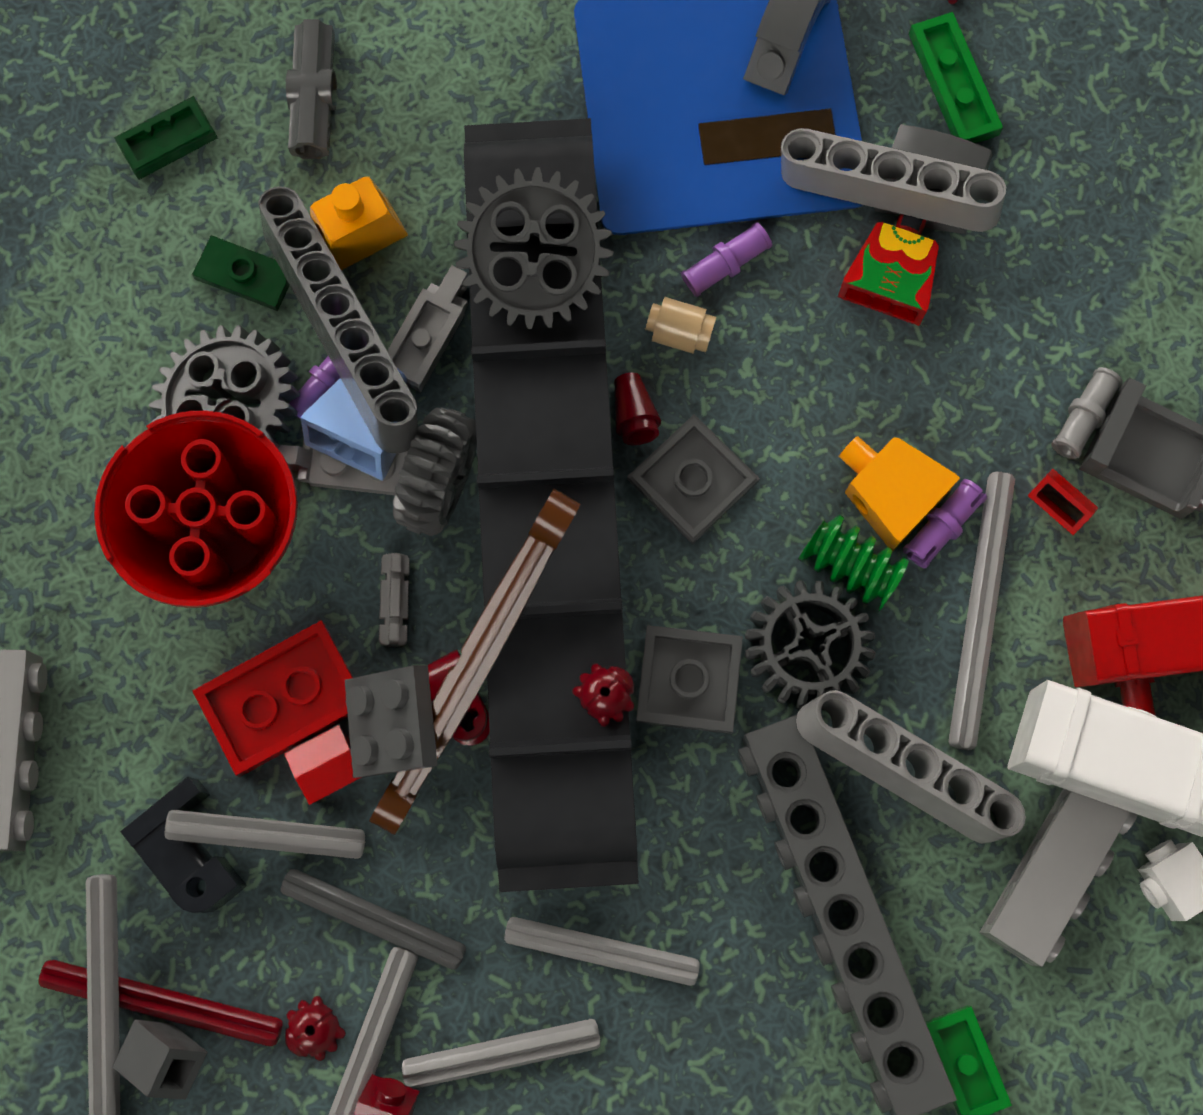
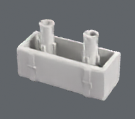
M1046 680L1030 691L1007 768L1009 770L1035 778L1036 781L1043 784H1052L1158 821L1160 825L1172 829L1178 828L1203 837V732L1157 718L1155 715L1141 709L1126 707L1091 695L1090 691L1081 688L1073 689L1050 680Z

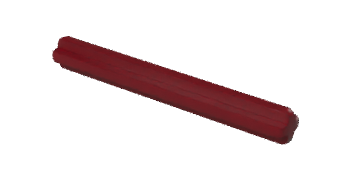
M48 960L44 963L38 980L41 987L87 999V968L57 960ZM118 977L120 1008L269 1047L276 1045L281 1036L283 1021L279 1018Z

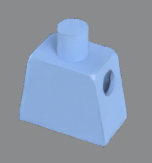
M398 369V371H399V373L401 374L403 380H404L405 383L407 384V378H406V376L404 375V373H403L402 371H400V370ZM340 378L301 416L304 443L306 446L383 481L396 454L388 453L376 444Z

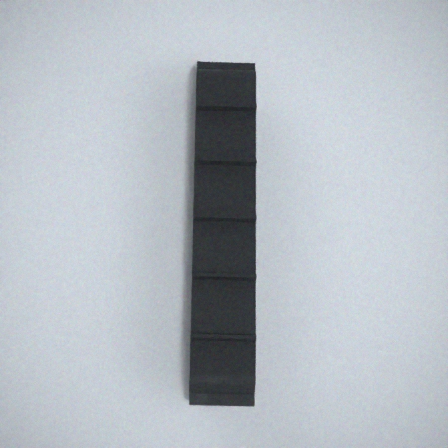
M591 118L464 125L466 204L470 202L479 206L483 205L484 201L479 193L481 186L488 189L492 194L498 191L496 176L500 175L509 186L514 184L515 169H520L525 181H532L535 168L540 167L543 182L549 183L556 171L560 172V187L564 189L577 180L579 184L575 196L580 200L592 193L594 198L587 209L590 213L597 212ZM466 208L467 221L472 222L474 216ZM513 210L502 212L496 221V227L506 236H516L523 230L525 225L522 215ZM555 213L549 216L545 222L548 234L555 239H565L573 231L572 221L562 213ZM535 236L529 237L527 245L498 242L490 244V249L494 252H525L528 254V261L532 263L537 262L539 255L543 253L562 256H575L577 254V250L574 247L540 246L539 238ZM505 259L497 263L493 274L496 281L501 285L513 286L521 279L522 269L516 261ZM553 262L543 269V280L550 288L562 289L569 284L570 271L564 264ZM595 276L592 281L599 287L601 293L593 295L585 291L582 296L588 308L584 311L572 303L569 306L571 320L568 322L562 318L559 312L553 313L551 328H547L542 316H536L532 329H527L525 316L519 314L515 322L509 326L507 325L508 311L503 308L494 317L489 316L490 307L493 302L488 298L476 304L473 300L480 288L478 285L470 287L471 355L474 372L478 461L477 485L479 488L484 608L527 539L530 529L552 490L555 489L581 504L559 545L553 551L522 615L487 675L490 728L489 756L491 758L494 838L499 892L639 884L629 712L623 711V720L621 722L610 719L608 726L602 727L597 719L588 714L587 709H583L580 699L572 692L574 687L582 685L579 679L582 673L591 674V666L595 663L606 669L610 666H616L626 670L601 277ZM603 688L600 694L603 697H607L610 694V690Z

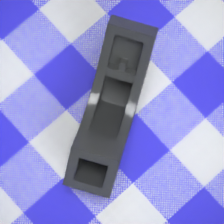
M769 0L756 33L758 38L743 80L786 95L812 27L823 6L826 3H830L831 0Z

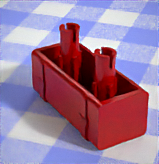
M1203 595L1128 605L1127 603L1113 604L1063 617L1074 686L1085 687L1114 683L1115 687H1120L1123 706L1141 709L1155 715L1150 683L1155 682L1154 677L1203 671Z

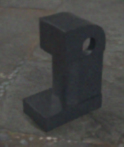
M186 777L120 832L180 908L192 913L214 912L224 906L247 885L225 857H212L202 843L168 840L165 838V825L169 811H191L210 796L199 780ZM203 879L206 883V890L200 896L197 886Z

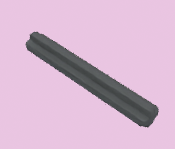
M290 869L284 877L280 891L288 897L451 970L457 969L463 960L466 946L456 940L297 869Z

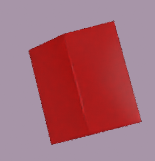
M1054 469L1028 494L1029 498L1072 535L1098 509L1093 502ZM1047 483L1083 513L1076 522L1041 492Z
M339 725L284 753L293 776L309 805L360 779L353 778L350 741Z

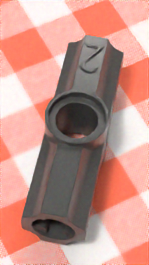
M304 19L301 24L295 25L293 67L287 70L286 98L290 110L288 149L292 156L302 159H321L324 156H329L331 111L336 110V106L332 103V91L337 90L336 74L333 69L335 32L332 25H327L318 19Z

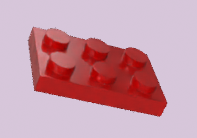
M321 620L192 690L233 772L236 776L241 777L348 718L345 680L354 677L325 623Z

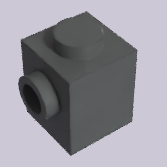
M134 1020L113 1064V1068L147 1097L186 1100L208 1052L171 1023Z

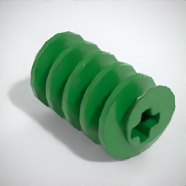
M838 515L828 523L824 519L798 560L804 562L815 554L817 557L814 571L818 573L832 565L830 577L832 583H836L847 575L849 580L846 592L851 594L861 586L865 587L862 602L867 605L875 598L880 597V611L904 577L909 560L903 557L891 565L889 563L892 548L886 547L879 553L874 554L875 537L871 536L859 544L857 540L860 527L855 525L847 532L842 533L843 516Z

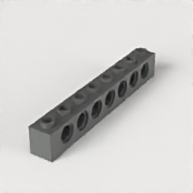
M797 715L747 733L742 738L745 747L738 749L741 763L748 777L757 776L763 793L756 795V799L765 822L775 821L781 840L774 842L778 857L785 870L794 869L800 887L793 889L797 905L804 918L811 915L819 932V935L812 937L814 948L823 966L830 963L838 980V983L831 985L832 993L842 1015L848 1012L851 1013L857 1028V1032L850 1034L851 1041L860 1062L864 1064L870 1061L877 1081L870 1083V1088L880 1112L883 1114L890 1111L891 1115H921L956 1101V1096L815 748L801 736L797 729ZM785 761L795 768L797 779L792 787L779 786L773 780L771 771L774 763ZM805 807L813 813L815 826L810 834H800L793 829L790 816L794 808ZM816 853L827 855L833 862V875L826 882L816 880L810 873L809 863ZM837 900L846 902L851 907L853 913L850 925L842 930L835 928L830 923L828 917L830 906ZM863 948L869 953L872 966L865 976L857 978L849 971L848 958L855 949ZM884 997L891 1007L890 1018L883 1025L874 1026L868 1019V1006L875 998ZM903 1046L909 1051L911 1058L910 1066L904 1073L894 1075L888 1069L887 1058L894 1048Z

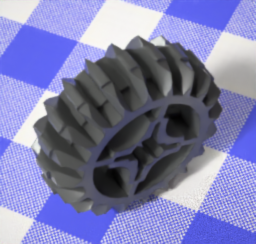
M436 407L424 418L423 424L417 429L414 440H411L409 451L404 457L405 461L399 472V480L395 487L396 495L393 499V516L397 524L407 527L406 530L429 536L437 535L448 525L450 516L456 508L476 456V420L466 417L465 413L457 410H447L441 407Z
M803 580L797 581L794 587V597L788 588L784 585L780 586L776 591L780 604L773 598L766 596L762 600L761 605L769 615L754 611L750 617V620L762 629H748L745 633L746 640L759 643V646L746 649L745 658L750 660L761 658L762 661L751 669L752 677H759L767 672L770 678L765 681L761 689L768 693L775 684L782 687L783 690L777 698V702L780 704H784L791 693L797 694L795 701L797 710H800L803 705L807 704L808 696H812V700L828 691L838 690L842 692L840 686L848 693L855 694L860 687L851 675L866 679L870 674V670L859 661H872L876 655V652L872 649L861 646V644H867L875 639L874 631H860L859 629L869 620L868 614L861 613L854 617L851 611L856 607L858 601L852 597L845 605L841 604L837 600L842 594V588L838 586L832 590L829 596L823 595V581L815 582L812 593L807 592V587ZM811 608L820 610L833 617L838 623L835 624L834 622L826 626L816 625L808 618L806 613L802 614L800 609ZM786 615L790 623L789 629L792 634V643L785 646L782 651L773 654L771 646L772 630L774 624L782 616ZM801 633L803 635L806 634L809 640L816 638L820 640L826 637L816 650L820 654L819 656L814 655L810 649L795 652L804 640L800 636ZM846 636L848 643L847 660L842 671L837 676H834L830 668L832 661L828 654L829 646ZM802 663L809 667L814 676H818L820 682L798 680L786 673L781 667Z

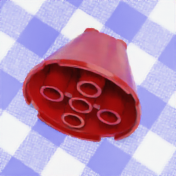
M180 412L165 416L146 425L147 430L134 438L126 447L121 445L107 464L97 489L94 511L95 528L98 541L107 561L111 563L116 572L133 589L150 599L171 606L184 608L214 606L249 592L271 574L287 551L295 530L298 509L297 490L292 472L284 456L275 444L258 428L240 418L221 412Z

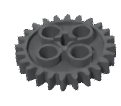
M540 167L535 168L532 181H525L520 169H515L514 184L509 186L500 175L496 176L498 191L492 194L488 189L481 186L479 193L484 201L483 205L479 206L467 202L465 205L470 214L474 216L473 221H458L457 226L462 231L468 233V239L454 241V247L467 251L468 256L455 263L456 268L471 269L472 272L462 282L463 286H479L480 290L473 300L476 304L488 298L493 302L490 307L489 316L494 317L502 308L507 310V325L509 326L515 322L518 314L525 316L527 329H532L536 316H542L547 328H551L553 313L559 312L567 322L570 321L571 312L569 306L573 303L585 311L588 306L582 294L586 291L593 295H599L601 290L592 280L594 276L608 277L610 273L607 269L598 265L600 259H607L613 256V251L600 247V242L612 235L611 230H597L596 224L606 214L604 211L594 213L588 211L587 208L594 198L592 193L580 200L575 196L579 184L577 180L573 181L566 189L560 187L561 175L559 171L554 173L549 183L543 182ZM506 210L517 211L524 219V228L516 236L503 235L496 227L498 216ZM555 213H562L568 216L573 224L571 235L565 239L551 237L545 227V222L549 216ZM535 236L539 238L540 246L574 247L577 250V254L575 256H562L543 253L539 255L537 262L532 263L528 261V254L525 252H494L490 249V244L498 242L527 245L529 237ZM505 259L516 261L522 269V277L519 282L513 286H504L498 283L493 274L498 262ZM559 262L570 271V281L566 287L553 289L546 285L542 273L548 264Z
M220 325L216 332V338L202 330L200 332V344L195 345L186 339L184 340V345L187 352L183 356L173 351L170 353L175 363L173 368L160 367L159 369L161 374L167 378L165 383L152 385V389L162 395V397L149 403L150 408L161 414L153 419L151 423L165 416L186 411L221 412L240 419L245 418L246 422L262 431L277 448L280 447L274 436L277 431L290 433L291 429L283 420L284 417L297 415L298 411L288 404V401L299 397L300 392L292 385H289L298 378L297 374L288 367L291 363L290 359L279 351L280 348L271 339L266 340L257 330H253L249 334L240 325L235 327L233 333H230L224 326ZM214 369L212 376L203 381L205 374L209 370ZM257 375L255 381L246 387L251 377ZM192 392L203 393L204 395L197 396L189 394ZM233 396V397H234L235 399H237L239 402H237V401H232V400H230V399H231V397ZM210 398H214V399H218V400H217V402L215 403V402L212 401ZM244 404H246V405H250V404H261V405H260L259 407H257V408H254V407H247V406H245Z

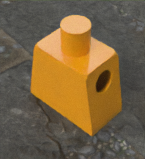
M369 176L362 177L351 184L344 183L336 186L331 194L310 206V216L341 270L408 236L389 200Z
M856 436L839 455V458L858 474L849 484L845 494L887 547L892 548V551L898 547L960 479L957 474L897 437L892 438L877 453L859 436Z

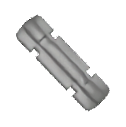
M400 553L385 554L381 558V575H385V580L380 581L379 618L384 619V625H379V643L388 647L404 646L407 643L408 626L403 625V620H408L409 581H404V576L409 575L410 559L407 555Z

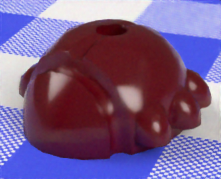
M595 663L591 666V674L582 673L579 679L582 685L574 687L572 691L580 699L583 709H587L588 714L597 719L602 727L608 726L610 719L621 722L623 720V711L630 712L634 709V704L630 697L634 693L633 679L625 669L610 666L606 669ZM601 689H609V696L603 697L600 694Z
M315 996L311 1004L301 1000L298 1003V1011L289 1010L286 1014L289 1027L285 1030V1043L288 1050L299 1057L310 1055L318 1061L325 1059L326 1051L335 1052L338 1048L336 1039H342L346 1034L345 1030L339 1026L337 1016L332 1014L333 1010L324 1005L320 996ZM309 1025L315 1028L313 1035L307 1032Z

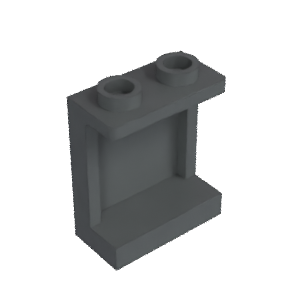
M1129 377L1116 391L1106 411L1107 417L1103 425L1098 428L1079 470L1181 520L1195 510L1198 512L1202 511L1203 426L1142 397L1147 385Z

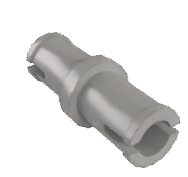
M1103 367L1095 369L1081 397L1072 401L1068 408L1069 417L1056 439L1051 443L1052 448L1058 454L1068 459L1079 458L1094 429L1100 428L1107 417L1105 410L1123 383L1122 378L1116 372Z

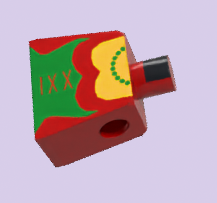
M900 214L896 226L877 222L846 273L837 297L920 326L930 304L939 244L935 240L921 236L926 220Z

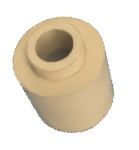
M664 297L662 305L653 303L645 330L653 332L652 342L694 354L695 350L706 353L717 317L706 314L707 309Z

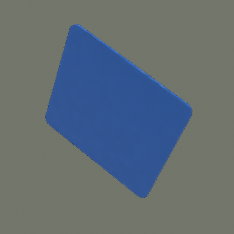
M579 0L574 8L587 116L591 118L594 169L600 211H604L606 214L601 219L603 227L606 230H611L614 235H627L846 210L863 206L862 204L807 192L789 186L783 180L781 174V156L704 165L698 128L699 123L831 108L835 135L862 141L837 0H831L830 3H826L821 9L809 34L786 95L743 80L758 38L756 33L769 0ZM797 158L796 160L804 161L807 158ZM842 168V169H840V170H842V171H850V170H852V169H850V168Z

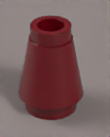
M631 372L618 376L614 380L616 433L622 436L623 442L627 445H642L653 441L659 436L658 427L661 425V418L641 380L640 374Z

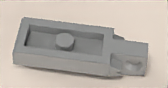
M451 265L440 286L431 283L427 290L424 288L421 290L387 350L395 366L406 376V385L420 393L465 316V310L468 306V301L462 298L467 287L463 286L462 282L468 277V273Z
M304 441L303 447L280 445L278 448L288 463L290 470L299 471L297 480L300 482L309 483L310 486L386 495H396L395 487L399 480V472L403 467L404 457L408 453L406 451L395 455L386 477L381 481L306 446Z

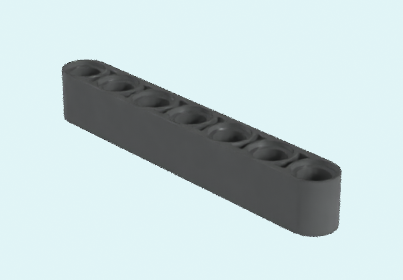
M281 186L264 191L258 202L264 239L376 444L388 453L399 454L408 451L411 440H414L418 429L417 405L413 395L299 195L294 190Z

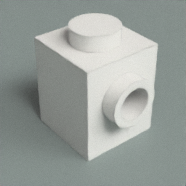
M1170 839L1149 850L1145 855L1150 862L1137 869L1144 879L1140 883V888L1147 900L1157 909L1162 907L1171 921H1188L1202 912L1203 856L1195 844L1188 842L1175 845Z

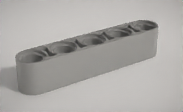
M800 128L791 131L784 137L781 145V174L783 180L795 189L977 232L992 229L1000 220L1006 195V184L998 174L992 171L811 129ZM797 158H807V160H804V161H802V160H796V159H797ZM842 168H850V169H852V170H850V171H842V170H840V169H842ZM893 178V179H896V180H898V181L889 182V181H886V180H884V179ZM930 189H939L943 192H932ZM975 200H986L989 203H979Z
M838 690L828 691L803 705L798 711L796 719L797 729L807 742L969 839L981 844L991 843L1014 836L1023 828L1026 819L1025 809L1015 795L846 693ZM821 709L829 713L832 719V727L828 726L822 719ZM864 734L871 739L874 747L873 752L866 747L863 738ZM906 759L914 767V777L907 770ZM948 784L955 792L956 801L949 795ZM990 810L996 817V825L993 824L990 818Z

